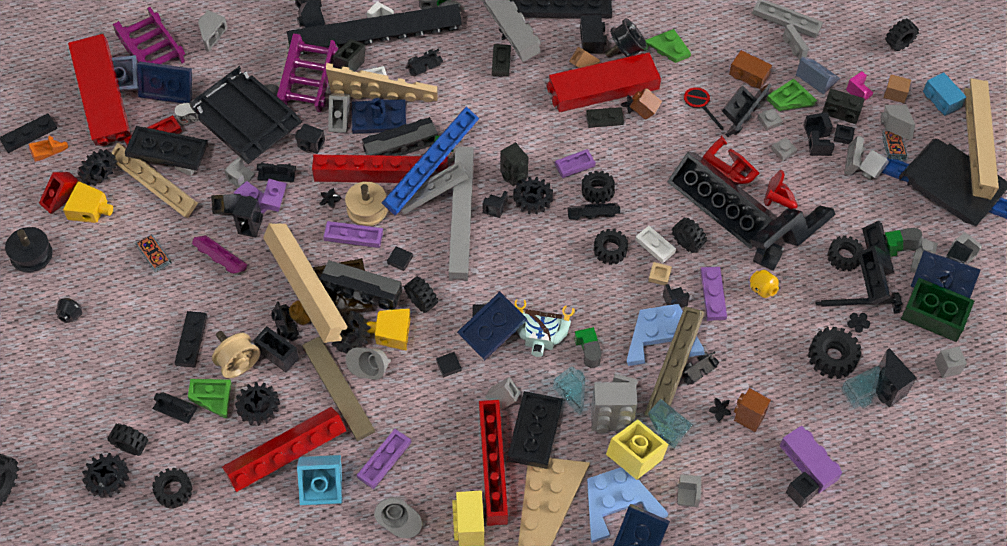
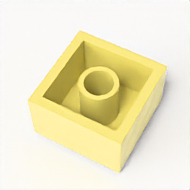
M637 419L611 438L606 455L638 480L663 460L669 444Z
M482 491L456 492V500H452L454 541L459 540V546H484Z

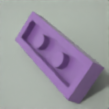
M327 221L324 241L380 248L383 228Z
M701 267L700 273L707 321L726 320L727 312L720 267Z
M394 429L360 470L357 478L374 489L411 444V439Z

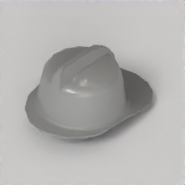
M353 348L346 355L347 368L359 378L380 379L391 362V359L387 358L386 354L378 348Z
M399 497L384 499L375 508L374 516L376 521L400 538L408 539L415 537L422 528L420 515Z

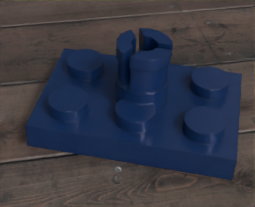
M141 61L137 63L138 97L177 103H189L192 101V68Z
M374 98L372 101H352V134L381 133L406 124L405 99L380 100V98Z
M923 250L911 287H914L918 278L971 298L981 269Z
M499 291L457 333L485 361L527 321V318Z
M630 504L613 546H661L670 521Z

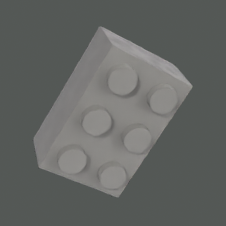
M636 382L594 383L591 402L592 431L601 434L608 431L620 433L632 424L635 419L637 409Z

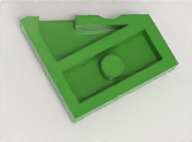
M674 29L645 40L648 47L655 48L657 53L668 57L674 63L691 56V52Z
M795 79L790 80L767 96V101L778 111L814 106L817 102V99Z
M190 379L188 399L223 418H227L232 385L231 380Z

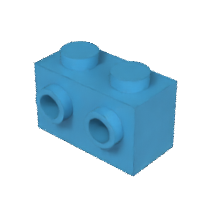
M945 73L927 80L923 90L925 96L934 103L944 116L962 108L966 99L965 94Z

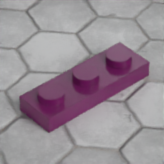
M208 236L194 237L192 244L198 248V251L210 256L212 261L224 266L228 272L235 274L246 270L248 264Z

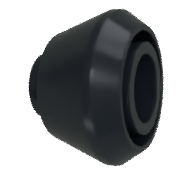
M70 298L58 300L56 314L58 315L57 318L62 322H73L83 314L81 305Z

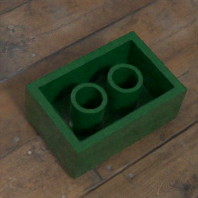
M918 278L901 319L957 342L964 330L975 300Z

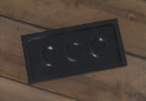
M136 126L125 150V156L198 171L208 145V140Z
M524 391L507 461L544 469L548 468L563 398Z

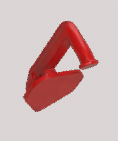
M721 135L703 155V158L734 183H751L760 173L742 155L729 149L728 153L734 162L731 166L714 156L723 145H727L726 140ZM743 171L748 174L746 177L741 174Z
M779 170L769 181L764 204L769 206L774 201L789 209H797L798 204L792 191L786 184L782 183L785 176L783 170Z

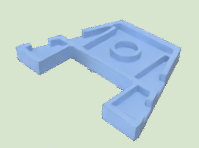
M679 304L639 311L627 356L628 366L646 364L644 346L672 341L683 312ZM697 336L689 357L705 355L704 348Z
M622 467L587 479L591 543L610 537L603 517L625 510L630 504L635 506L642 504L644 510L662 518L668 517V512L645 486Z

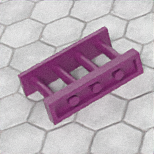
M151 7L147 8L150 17L129 27H122L119 21L113 23L116 36L130 56L136 55L137 63L141 61L163 64L175 57L182 64L185 63L183 48L175 43L161 23L159 14L157 12L154 13ZM152 23L156 26V29L135 39L129 37L131 33ZM160 34L163 36L164 40L143 50H138L139 44ZM166 46H170L172 49L171 52L152 61L145 60V56Z
M293 34L277 97L287 105V102L290 100L315 104L316 111L321 113L322 107L326 105L325 94L328 86L326 63L332 64L333 55L339 50L335 41L331 40L329 48L304 44L299 34ZM308 51L327 55L325 64L300 60V52ZM303 67L323 71L321 80L298 77L295 74L296 68ZM297 83L319 87L317 97L292 93L291 87Z

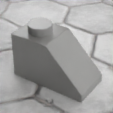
M209 10L198 21L205 50L209 52L228 29L225 17Z
M332 93L329 95L328 132H347L350 94Z
M885 105L884 112L881 113V123H884L886 130L912 140L915 123L907 105Z

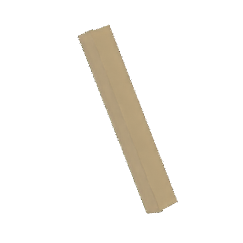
M971 78L969 80L970 89L965 88L964 94L966 96L965 110L973 196L991 200L999 186L989 86L986 80Z
M269 223L263 238L323 342L341 341L340 333L342 330H346L348 326L287 224Z

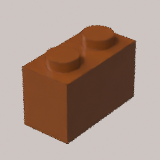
M741 50L731 64L729 75L747 83L751 87L761 89L770 76L772 65Z
M749 388L746 394L741 393L737 400V405L733 411L736 413L734 421L756 432L766 415L771 399Z

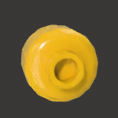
M767 270L756 271L750 278L751 290L762 298L774 296L779 290L778 278Z

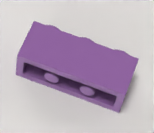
M801 425L783 437L780 443L781 449L802 473L806 472L817 483L819 493L839 480L842 474L840 466L829 458L824 447L817 444L810 431L805 430Z

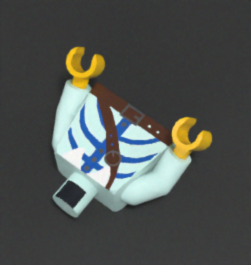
M517 299L515 300V307L527 318V321L517 329L520 338L525 340V346L532 347L531 354L533 356L542 357L544 349L552 350L554 345L559 344L567 336L571 323L569 319L575 313L574 308H572L571 314L568 315L565 312L567 305L564 306L562 309L564 318H562V314L528 309L523 312V309L526 307V301L524 300V306L520 308L517 306Z

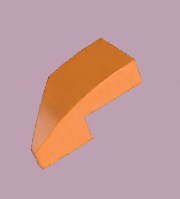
M48 136V140L29 144V150L35 162L58 154L68 148L67 142L55 141L51 136Z

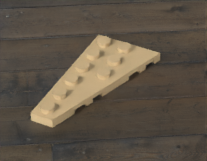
M326 63L331 94H350V97L355 99H361L362 97L389 100L405 99L410 102L415 100L432 102L438 99L437 86L419 82L409 84L405 82V79L390 80L388 79L389 76L363 70L352 72L349 70V67L343 66L342 69L333 68V64Z
M550 458L547 469L527 465L518 546H551L557 532L590 466V462Z

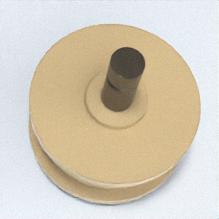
M360 182L352 186L345 197L347 214L350 220L362 226H373L381 222L388 211L381 203L387 197L384 189L373 182Z
M223 331L216 333V337L220 340L221 344L215 349L212 361L216 366L221 367V373L225 378L240 376L251 369L258 361L261 354L260 349L256 345L251 344V338L248 334L238 333L227 338Z

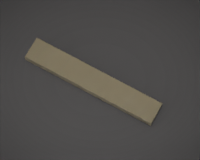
M684 307L644 414L646 417L665 422L705 314L702 310Z
M320 336L303 344V350L356 441L358 442L375 433L374 427Z

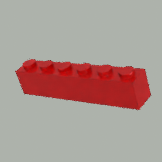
M313 154L312 173L314 182L399 183L422 156Z
M499 400L479 401L487 526L508 525Z
M329 407L225 464L222 468L230 484L238 492L347 430L340 415L332 407Z

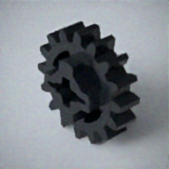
M99 149L98 153L93 151L92 155L86 156V161L81 162L83 166L78 168L80 170L78 175L89 186L91 184L96 186L97 182L101 184L105 179H108L109 174H113L112 169L116 168L115 164L117 163L116 157L107 149L104 151Z
M528 177V181L521 179V184L517 183L516 188L513 189V202H516V207L521 206L522 212L528 210V214L531 211L538 214V210L545 212V207L550 208V202H553V189H550V183L545 185V179L538 181V177L535 180Z
M350 311V313L343 312L342 318L348 327L340 333L342 340L332 342L331 345L336 347V350L347 354L353 348H363V343L368 344L366 337H370L371 334L367 333V330L371 329V326L367 325L368 320L363 315L354 311Z
M255 382L254 387L248 384L247 390H240L242 396H236L238 401L235 403L237 414L241 416L243 422L248 420L249 425L256 421L257 425L260 426L263 420L267 424V418L274 419L273 412H279L278 405H280L278 393L277 391L274 392L272 386L267 388L266 383L259 386Z
M101 453L100 459L97 460L93 457L92 464L86 463L88 470L82 471L84 475L82 481L87 491H91L94 497L99 493L100 498H104L105 494H108L111 498L112 492L115 491L119 494V488L126 487L124 481L129 480L127 475L129 469L125 461L120 459L119 455L113 458L111 453H108L107 457H104ZM113 465H115L116 467H118V468H119V471H117L116 469H114V468H113ZM93 480L98 483V486L93 483Z

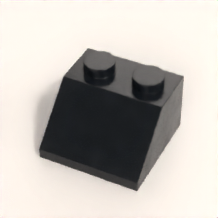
M890 348L886 350L877 368L876 380L878 399L888 407L906 397L917 379Z

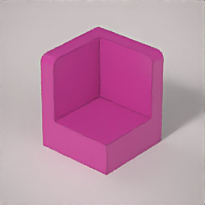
M863 71L849 80L846 91L851 95L865 98V100L873 95V92L864 85L867 75Z

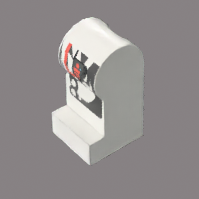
M189 103L176 106L175 114L180 124L187 125L191 122H200L198 115L191 109Z

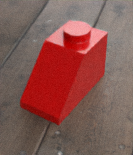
M53 172L39 204L50 214L54 213L67 203L79 180L70 172Z

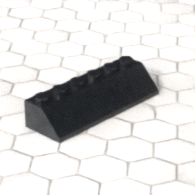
M687 152L667 181L749 249L754 247L750 239L777 218L775 214L696 152Z

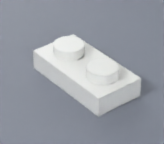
M650 226L646 227L635 238V241L662 264L676 252V248Z

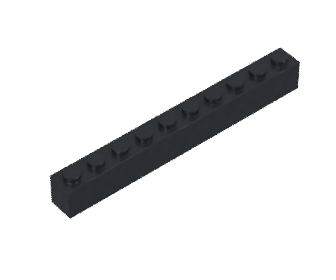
M459 4L286 32L289 48L293 34H299L304 44L329 48L330 42L333 40L339 49L340 45H345L350 39L363 42L366 45L372 44L373 40L380 39V42L390 41V37L397 36V39L407 38L408 34L422 36L427 31H431V34L440 33L441 29L448 28V31L458 30V26L462 25Z

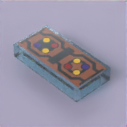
M883 131L882 139L887 158L906 160L907 152L903 137L890 131Z
M152 234L135 243L155 273L172 264L170 258Z

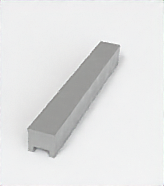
M455 146V163L459 161L462 163L469 178L453 186L449 281H453V279L468 281L474 147Z

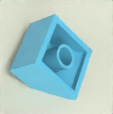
M341 455L299 457L297 473L300 505L342 503Z

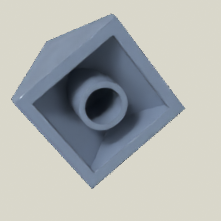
M136 55L112 57L120 91L138 90Z
M806 57L800 59L796 76L822 94H825L840 79V77L814 59Z

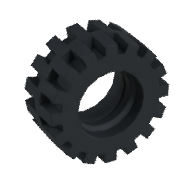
M902 19L896 25L894 24L892 29L890 28L885 40L895 51H900L914 42L913 40L917 38L916 35L919 34V29L910 19Z
M604 171L589 172L582 179V196L585 197L586 201L590 200V203L596 202V204H599L601 202L603 204L614 197L615 181L612 175L609 176V173H604Z
M688 217L682 218L671 230L673 238L688 252L695 253L707 242L703 229L699 227L698 223H695L694 220H690Z
M606 229V232L602 230L600 234H597L594 241L595 257L598 256L597 259L599 261L603 260L602 263L606 264V262H609V265H612V262L618 264L619 260L623 261L624 257H626L628 239H626L625 234L622 235L621 231L616 232V229L612 231ZM606 243H614L619 248L614 251H609L605 249L603 245Z
M839 236L832 241L827 253L828 261H831L832 267L835 265V269L839 270L841 268L843 272L847 269L849 272L852 268L855 270L860 265L858 252L863 251L864 248H862L861 243L858 244L857 239L853 240L851 236L849 238L847 236L842 238ZM838 250H848L852 253L853 257H843L839 254Z
M416 276L404 286L408 298L411 299V302L421 312L426 313L438 304L437 295L421 277Z
M120 423L114 425L107 438L111 445L134 456H140L149 441L143 433Z
M167 468L165 469L166 472L163 473L161 471L159 473L160 476L154 478L155 482L152 484V490L155 498L162 506L176 508V505H179L180 507L192 495L191 481L183 470L172 468L170 471ZM176 481L181 484V488L177 493L171 495L164 493V488L168 483Z

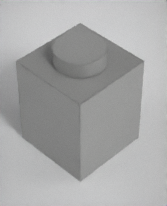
M871 150L859 167L863 171L861 174L869 180L872 177L877 180L889 161L874 150Z
M960 347L941 350L935 360L942 378L961 374L967 365Z

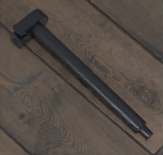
M893 292L891 298L878 304H892L894 314L900 313L902 305L900 293ZM869 298L833 299L815 302V305H821V307L871 304Z

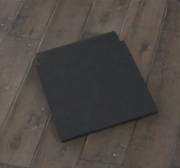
M240 66L189 102L191 109L198 115V120L247 164H250L302 123L293 110L254 76L251 75L249 77L246 71L242 73Z
M936 138L932 139L899 175V180L904 176L909 179L907 186L912 185L911 187L963 222L977 226L1007 191V181L997 175L999 189L991 200L973 196L970 156L949 143L947 145Z

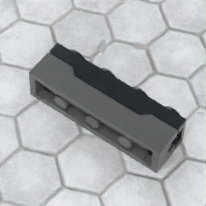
M430 117L420 119L416 122L404 124L400 127L363 138V150L366 155L402 156L430 147L435 142L438 132Z
M328 260L320 277V281L328 293L334 292L348 299L354 298L365 304L377 305L385 310H395L402 293L401 281Z

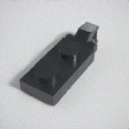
M618 203L570 206L567 208L568 219L578 220L582 216L596 218L597 215L614 217L616 214H620V206Z

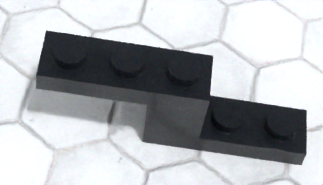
M821 205L816 207L806 217H804L802 211L788 208L750 239L752 246L766 250L782 236L785 243L799 246L836 214L833 208Z
M880 221L862 228L867 249L858 252L869 302L872 305L891 298L885 275L894 272L883 225Z

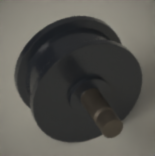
M625 18L620 26L611 28V36L616 45L606 51L605 54L610 58L613 54L621 51L626 57L635 56L641 51H647L648 46L635 24Z
M25 227L15 231L9 236L5 244L6 254L10 258L13 267L21 272H35L44 268L50 262L53 255V249L47 235L41 229L35 227Z

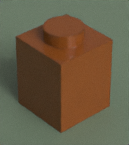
M646 88L641 92L637 91L633 95V102L630 107L646 120L657 112L662 101Z

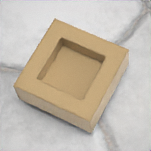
M653 262L648 282L665 286L668 284L672 266Z

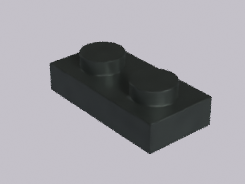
M494 44L492 76H509L511 45Z
M622 107L586 110L588 128L624 125Z

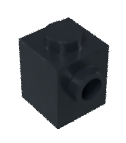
M303 124L295 135L298 148L306 152L310 151L318 154L325 142L324 130Z

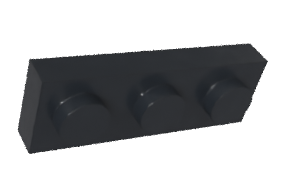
M49 113L1 136L0 142L7 153H10L58 128Z
M187 311L175 358L176 366L196 367L207 313Z

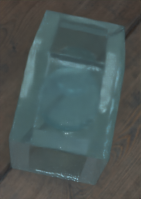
M879 365L844 382L841 391L854 409L860 406L865 408L872 403L881 370Z
M571 366L554 379L553 388L580 416L583 414L585 376L580 370H576Z
M662 399L648 413L658 435L673 448L681 442L693 425Z

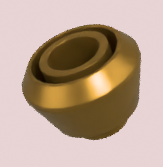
M300 300L293 302L289 308L291 318L299 325H306L311 319Z

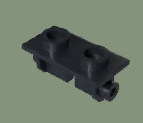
M430 49L419 58L417 56L412 57L408 60L405 68H410L409 73L411 76H417L427 71L424 65H427L429 70L440 66L443 60L441 56H437L439 49L435 51Z
M261 162V164H257V180L268 181V179L294 182L296 166L291 165V163L274 165Z
M277 301L271 312L272 320L275 321L277 327V334L291 341L297 340L299 332L295 322L288 323L293 321L289 312L290 307L287 304L280 306L279 301Z
M705 351V355L696 357L698 361L693 364L689 362L685 365L682 375H684L685 378L683 380L687 385H693L703 377L700 370L707 375L717 368L719 361L712 357L716 353L715 351L711 353Z
M161 392L160 394H155L154 401L156 403L152 409L189 424L198 406Z

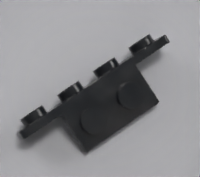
M770 83L762 87L755 96L744 86H741L722 109V112L734 123L725 134L727 137L732 134L737 135L743 127L741 125L752 117L751 112L758 109L761 105L759 102L769 95L768 90L772 86Z

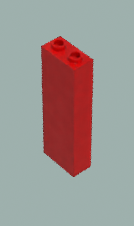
M99 34L69 42L68 46L93 143L96 146H106L110 142L124 141V138L130 136L131 132L107 39L104 34Z
M650 52L551 74L546 86L548 93H552L553 106H557L559 112L624 98L627 95L633 96L637 91L641 92L646 88L650 91L659 90L661 77Z

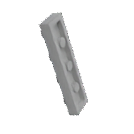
M758 0L752 12L756 16L785 27L786 25L793 24L798 32L814 38L817 37L823 25L822 21L767 0Z
M459 161L427 179L401 211L406 214L468 179L469 177L462 163Z

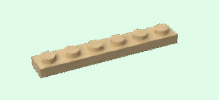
M117 143L111 152L116 157V164L182 216L189 218L198 202L145 161L126 157V147Z

